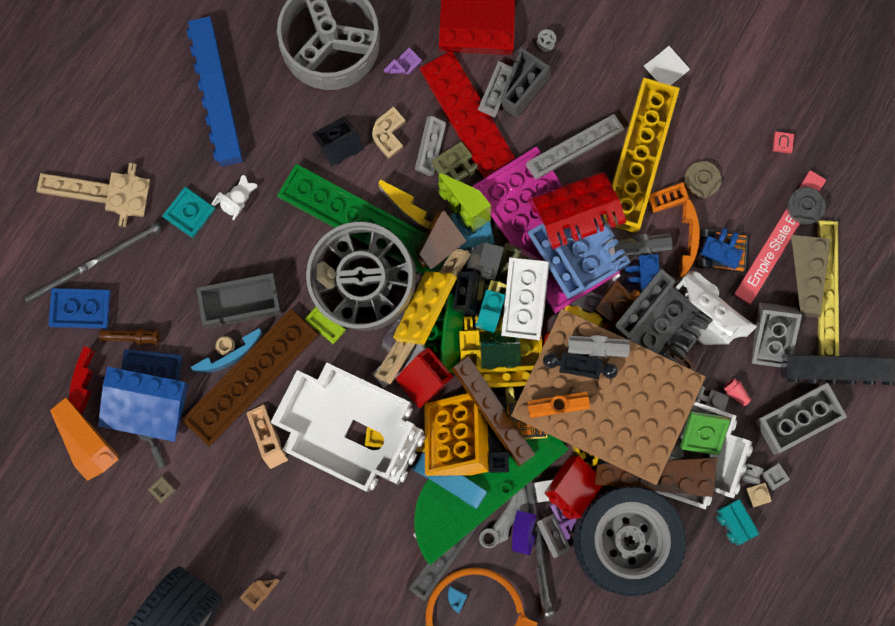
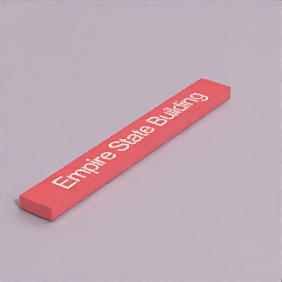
M810 170L799 188L811 187L820 191L826 179ZM787 208L734 293L735 297L748 305L753 302L790 241L791 235L795 233L800 224L790 217Z

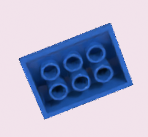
M107 367L102 388L98 427L176 442L189 385L181 381Z

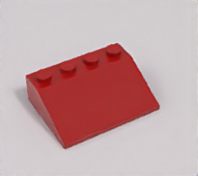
M441 0L439 52L452 51L456 53L512 55L514 49L515 0Z

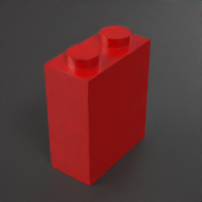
M427 348L418 354L395 380L420 409L431 401L454 377L431 349Z
M575 456L566 460L544 494L552 504L562 511L566 518L571 520L581 518L586 507L594 500L603 485H596L594 483L596 472L580 456Z

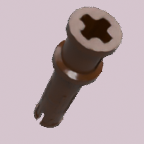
M138 328L137 330L100 329L99 339L100 341L136 342L138 345L149 343L158 346L160 343L159 328H155V330H143V328Z

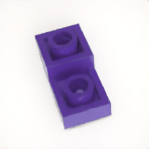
M517 510L513 525L512 551L531 555L536 537L532 535L537 515Z

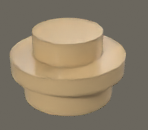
M223 336L216 342V350L221 355L227 356L235 349V342L228 336Z

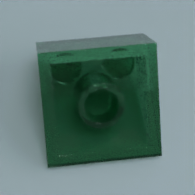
M495 331L494 333L479 332L481 367L495 369L497 367L515 368L516 366H521L519 338L501 336L502 331Z

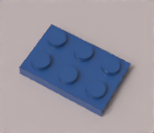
M51 288L48 326L51 328L108 329L111 291Z

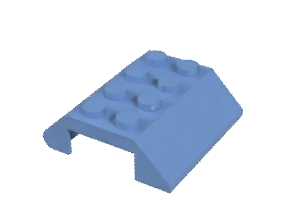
M606 222L603 223L604 231L599 232L597 228V234L583 239L580 238L577 230L578 241L572 239L569 228L563 229L567 238V245L563 246L559 238L561 247L553 250L548 242L543 224L527 232L544 261L549 262V269L567 299L587 291L631 263L627 255L617 260L625 254L623 249L616 251L611 256L608 250L615 247L619 242L617 239L609 242L615 235Z

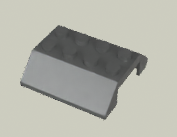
M660 269L614 325L618 336L678 363L669 354L682 359L686 355L685 353L695 344L697 338L701 336V333L691 326L694 325L706 330L708 324L713 319L695 307L673 287L676 281L663 269Z

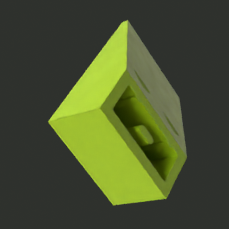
M439 174V194L444 200L447 199L449 201V206L453 213L460 215L461 223L466 229L469 228L474 232L491 220V205L479 190L447 175Z

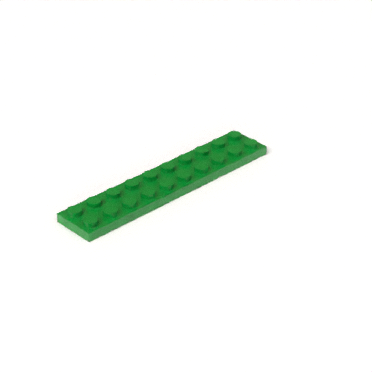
M295 164L277 195L281 200L333 228L352 222H367L384 227L393 233L407 248L415 263L416 272L422 276L425 271L440 272L449 257L447 256L432 269L423 268L416 260L419 258L416 255V251L425 235L424 232L298 164ZM362 232L350 236L369 247L372 233ZM380 240L377 243L378 249H384L387 246L386 240ZM396 244L385 255L400 264L406 263L404 255Z

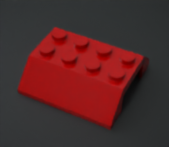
M596 172L528 197V202L534 214H538L546 230L548 242L552 250L561 247L559 238L563 246L567 245V238L563 229H570L571 237L574 241L579 240L577 230L581 239L597 234V228L599 232L604 231L601 215L606 214L611 228L615 227L616 223L617 225L626 223L620 200L604 172Z

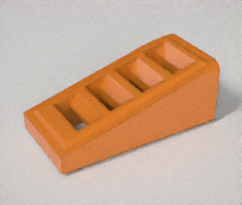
M684 182L649 195L653 213L683 205L686 200H690ZM677 191H681L683 198L679 199ZM669 193L674 194L675 201L671 200ZM662 195H666L668 203H664ZM655 197L659 198L661 206L657 207Z

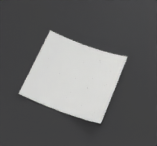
M670 46L644 65L657 82L672 85L690 70Z

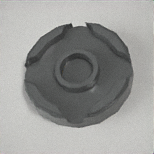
M801 187L795 190L787 201V211L790 217L795 222L804 225L817 222L824 215L826 209L824 197L822 198L820 192L811 187Z

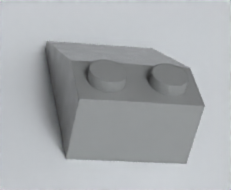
M759 303L755 324L757 327L754 334L752 364L781 367L782 354H794L802 317L797 307Z

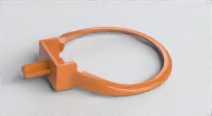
M465 568L449 574L435 587L426 608V626H433V609L440 592L450 582L459 577L474 574L484 575L501 583L512 596L517 613H521L515 626H537L538 624L526 617L521 598L514 586L502 575L485 568Z

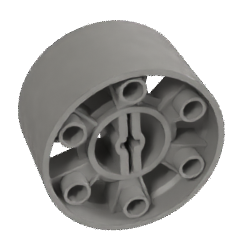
M352 222L329 231L315 245L308 260L306 280L311 299L324 316L344 327L371 331L394 323L405 313L416 291L417 272L411 254L393 233L376 224ZM362 232L372 233L369 249L355 251L350 235ZM386 240L387 246L384 249H378V241ZM343 242L349 245L346 252H340L339 246ZM396 244L404 255L406 263L391 268L384 256ZM331 249L342 260L335 272V287L327 289L317 280V264L323 262L327 252ZM359 259L374 260L380 267L376 269L358 267L354 270H347L353 262ZM406 271L408 273L406 281H399L398 275L400 272ZM363 274H365L366 276H368V277L363 278V281H361L360 279H358L359 277H362ZM372 284H379L372 294L364 297L353 296L346 287L358 285L369 287ZM393 284L407 287L406 293L397 307L386 298ZM338 289L344 300L332 312L325 304L321 294ZM373 306L377 321L365 324L356 323L359 307ZM390 306L391 313L388 316H383L381 313L382 307ZM347 308H351L353 311V315L349 319L343 316V312Z

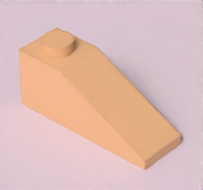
M265 405L247 412L261 456L269 468L272 469L288 461L286 453L282 451L283 445L274 425L271 423V418Z

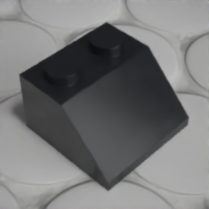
M345 116L312 133L331 166L340 164L344 159L355 156L364 149L357 131Z

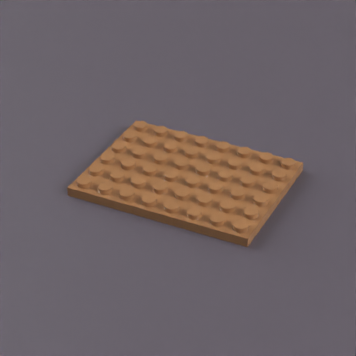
M561 309L511 417L647 482L657 485L705 380V376L629 341L630 350L628 358L612 356L599 358L602 359V366L608 363H613L617 366L618 375L613 379H607L601 373L599 379L559 373L560 366L549 369L544 366L543 357L547 353H554L558 358H561L562 352L568 353L569 336H606L608 339H625ZM588 393L590 409L530 418L527 401L558 395ZM555 400L553 406L556 410L561 411L564 404L561 400Z

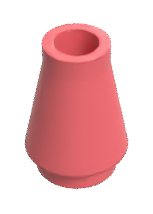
M732 378L723 387L725 393L743 407L752 400L740 380Z

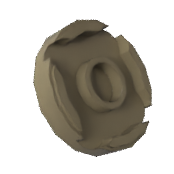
M708 161L693 163L684 174L686 190L697 198L713 196L719 190L722 183L719 169Z

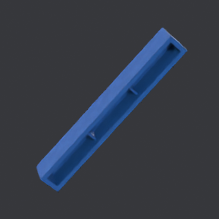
M209 16L188 21L189 28H186L188 38L192 39L193 42L190 49L192 56H196L197 62L194 63L196 74H200L201 80H198L199 90L204 93V97L201 100L203 108H207L208 111L205 119L207 126H211L212 130L209 133L211 144H215L216 150H213L215 162L218 161L221 167L243 162L212 20Z

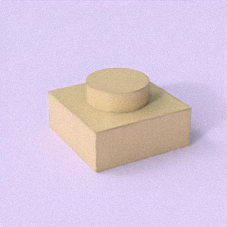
M766 483L745 489L751 507L772 502Z

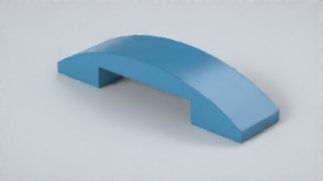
M258 328L242 338L246 345L214 363L209 358H206L192 366V370L195 373H210L237 363L262 338L263 333Z
M424 453L421 454L412 468L418 474L430 479L478 509L487 494L484 489L462 475H425Z

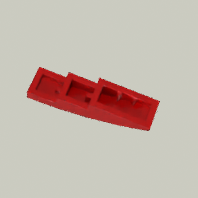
M86 346L83 347L77 361L68 398L81 414H83L92 395V392L86 390L94 373L87 368L95 351Z

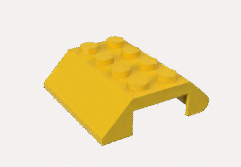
M500 314L494 333L473 326L472 316H464V331L479 330L481 369L478 371L490 388L525 386L543 349L542 336L541 340L501 336L504 314ZM475 316V325H476L478 316Z

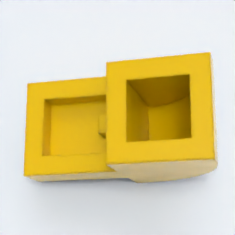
M479 330L459 331L460 360L462 361L469 356L477 370H480Z

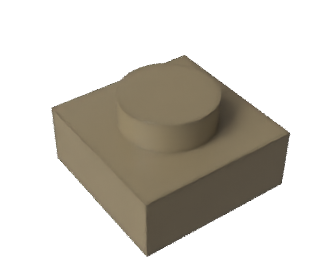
M324 261L318 263L317 280L327 289L335 287L336 273L334 269Z

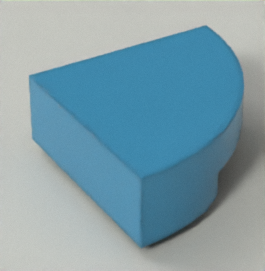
M449 587V603L457 613H460L468 595Z

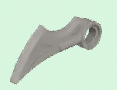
M525 487L510 499L507 507L493 527L485 529L480 533L479 543L482 547L493 548L508 539L509 530L514 523L517 510L529 513V503ZM486 533H491L494 536L492 544L484 542L483 536Z

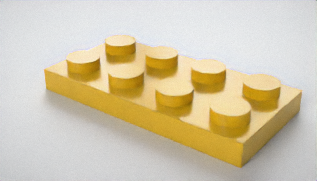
M425 271L393 338L400 342L424 345L457 277L451 273Z

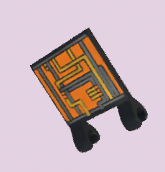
M701 229L699 239H706L708 236L718 239L720 232ZM727 233L723 243H729L732 233ZM738 235L734 247L742 250L743 253L735 270L711 259L704 258L696 260V268L747 273L749 236Z

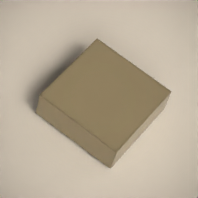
M164 476L160 477L148 489L161 504L176 491Z

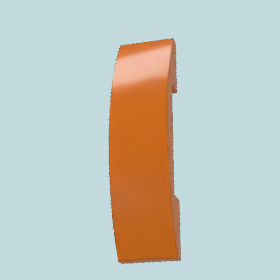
M686 200L683 204L682 223H689L688 254L680 258L678 278H683L689 271L699 246V222L691 200Z

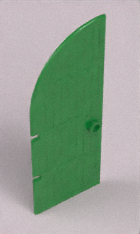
M547 434L548 438L526 439L535 455L522 465L517 466L509 454V472H485L475 475H462L487 492L478 509L428 479L419 494L414 515L417 543L427 563L432 565L569 450L565 444Z

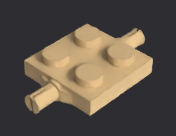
M129 163L127 174L112 172L105 211L115 212L120 215L118 224L120 227L122 226V220H124L123 227H126L129 216L144 217L150 179L136 176L137 165L133 164V170L131 171L132 163Z

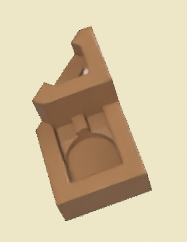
M274 579L253 582L241 595L240 599L255 612L280 581Z

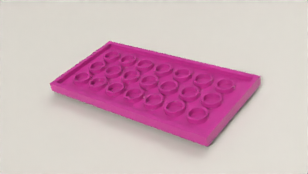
M535 147L478 182L473 188L479 190L490 203L491 217L508 243L526 250L537 257L539 261H544L527 233L542 224L538 214H534L528 202V197L556 188L562 184L553 171L535 180L525 165L528 161L541 154L539 149ZM549 269L545 300L556 314L561 309L571 305L620 274V271L587 291L567 299Z

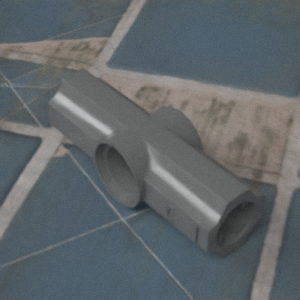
M670 233L654 236L642 234L631 239L618 240L619 243L614 247L615 252L621 249L625 251V254L621 257L625 255H635L636 257L651 255L655 252L671 251L672 238Z

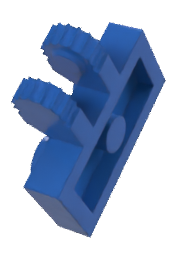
M723 227L718 239L710 236L706 238L700 255L735 270L743 253L742 250L734 247L739 234L734 232L730 237L729 243H723L728 230Z
M658 255L638 256L639 266L625 267V272H639L640 278H626V283H640L642 292L659 271Z

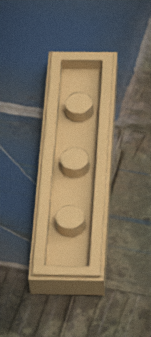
M40 173L37 186L38 193L105 204L109 190V184L43 173Z

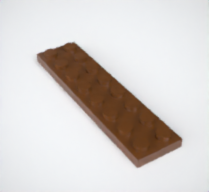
M290 309L181 420L208 447H211L319 335Z

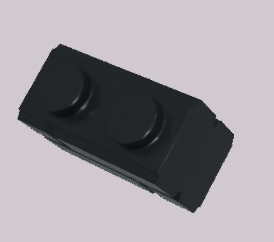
M458 272L452 310L465 316L479 315L485 278L475 272Z

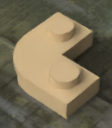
M394 107L377 119L372 132L375 144L388 159L403 148V145L392 133L406 123L405 119Z

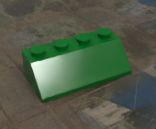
M449 293L424 346L431 349L451 374H455L451 368L459 363V331H462L464 315L452 310L455 295Z

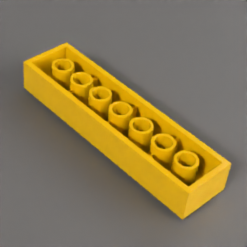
M643 78L640 84L612 181V187L620 200L626 218V223L621 225L616 223V228L637 234L641 227L680 88ZM604 214L603 218L605 220L602 223L606 222L608 224L606 214Z

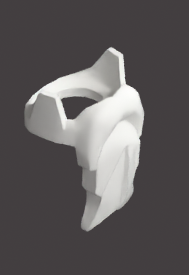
M242 175L239 184L233 187L231 192H228L226 195L219 192L212 205L215 206L221 202L222 210L233 216L232 220H235L243 210L244 203L249 199V194L257 188V184L248 183L247 178Z

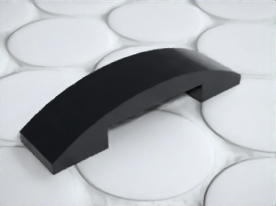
M506 396L497 397L507 412ZM488 424L489 473L509 472V453Z

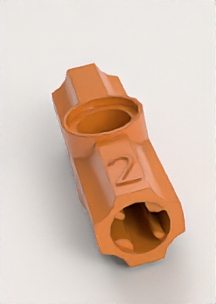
M587 392L527 401L530 418L590 409ZM555 400L563 402L564 407L561 411L554 408L553 403Z

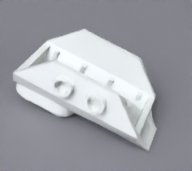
M689 271L675 287L695 307L713 319L708 324L706 330L694 325L691 326L701 333L697 340L703 345H726L735 338L747 337L757 327L719 297L718 288L698 272Z

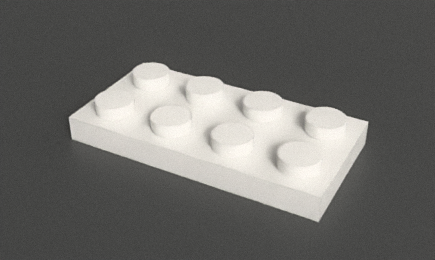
M509 258L501 336L541 340L549 262Z

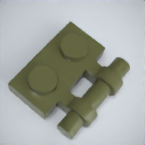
M459 142L431 161L438 174H448L449 177L460 182L465 177L472 176L478 170V164H469L468 160L472 158V155L462 142ZM461 166L463 170L457 174L454 169Z

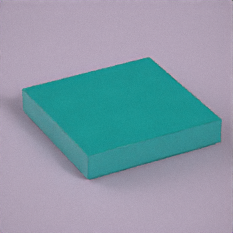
M184 187L162 217L194 239L216 208L187 187Z

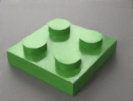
M690 411L680 445L681 449L720 455L730 422L729 418Z

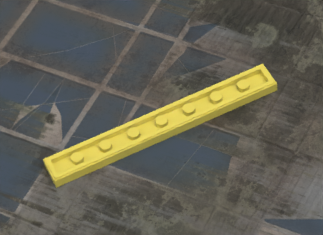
M818 221L817 238L830 239L821 316L818 318V355L839 356L838 221Z

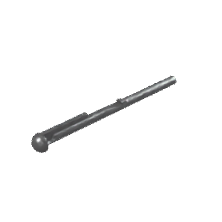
M151 222V227L28 294L24 297L26 302L34 301L50 292L51 288L59 287L151 234L155 233L158 236L161 232L160 225L156 222Z
M532 480L526 485L530 513L537 515L532 532L533 536H536L534 543L538 563L536 572L543 612L541 615L543 618L551 620L556 616V611H552L541 531L536 523L539 521Z

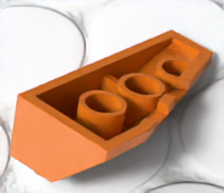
M66 397L50 409L74 467L87 481L100 475L119 460L117 452Z

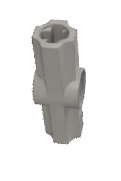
M569 336L568 353L585 354L598 358H606L607 356L628 358L630 343L626 339H608L606 336Z

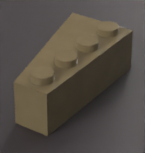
M791 235L800 312L802 316L820 318L830 239Z

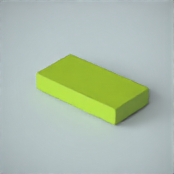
M317 307L304 319L333 345L346 332L344 327L328 319Z

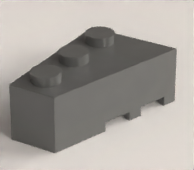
M521 47L501 97L502 108L516 118L519 117L551 77L550 66Z
M482 243L477 245L476 249L473 247L470 248V251L466 249L471 255L460 272H475L485 278L484 282L495 281L504 247Z

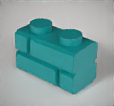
M736 499L716 510L719 514L716 516L721 526L725 525L728 530L726 535L732 544L741 545L760 534L740 499Z

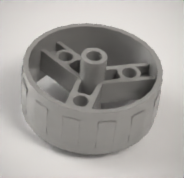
M287 0L278 18L277 35L284 62L295 77L314 88L338 90L353 85L368 74L377 58L380 39L378 19L368 0L335 1L345 2L356 7L366 16L374 31L336 25V21L333 19L327 1L333 0ZM308 7L317 32L292 58L285 48L286 33L294 17L304 8ZM338 35L348 37V40H339ZM354 39H360L359 42H353ZM319 42H321L322 46L320 50L316 48ZM339 50L365 54L355 65L335 73L314 71L327 55L336 54ZM308 55H314L311 59L306 58Z

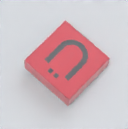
M775 132L772 151L791 154L794 134Z

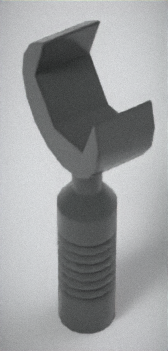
M138 435L140 439L150 442L151 452L158 468L166 467L158 446L153 442L154 438Z

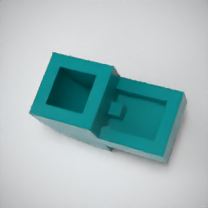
M486 289L475 325L476 328L495 332L505 298L504 294Z

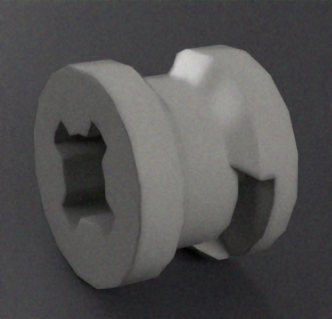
M548 29L542 30L539 33L537 39L539 50L549 52L554 48L556 42L555 33Z
M745 464L747 466L746 472L741 476V480L760 485L761 480L759 478L763 474L764 469Z

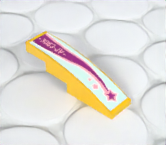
M380 180L378 183L379 188L391 204L407 219L427 232L431 222L425 220L427 218L426 211L413 205L414 197Z

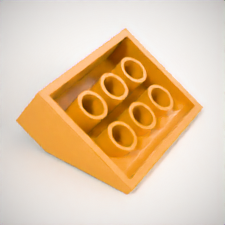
M469 394L425 404V475L454 476L489 472L488 422Z

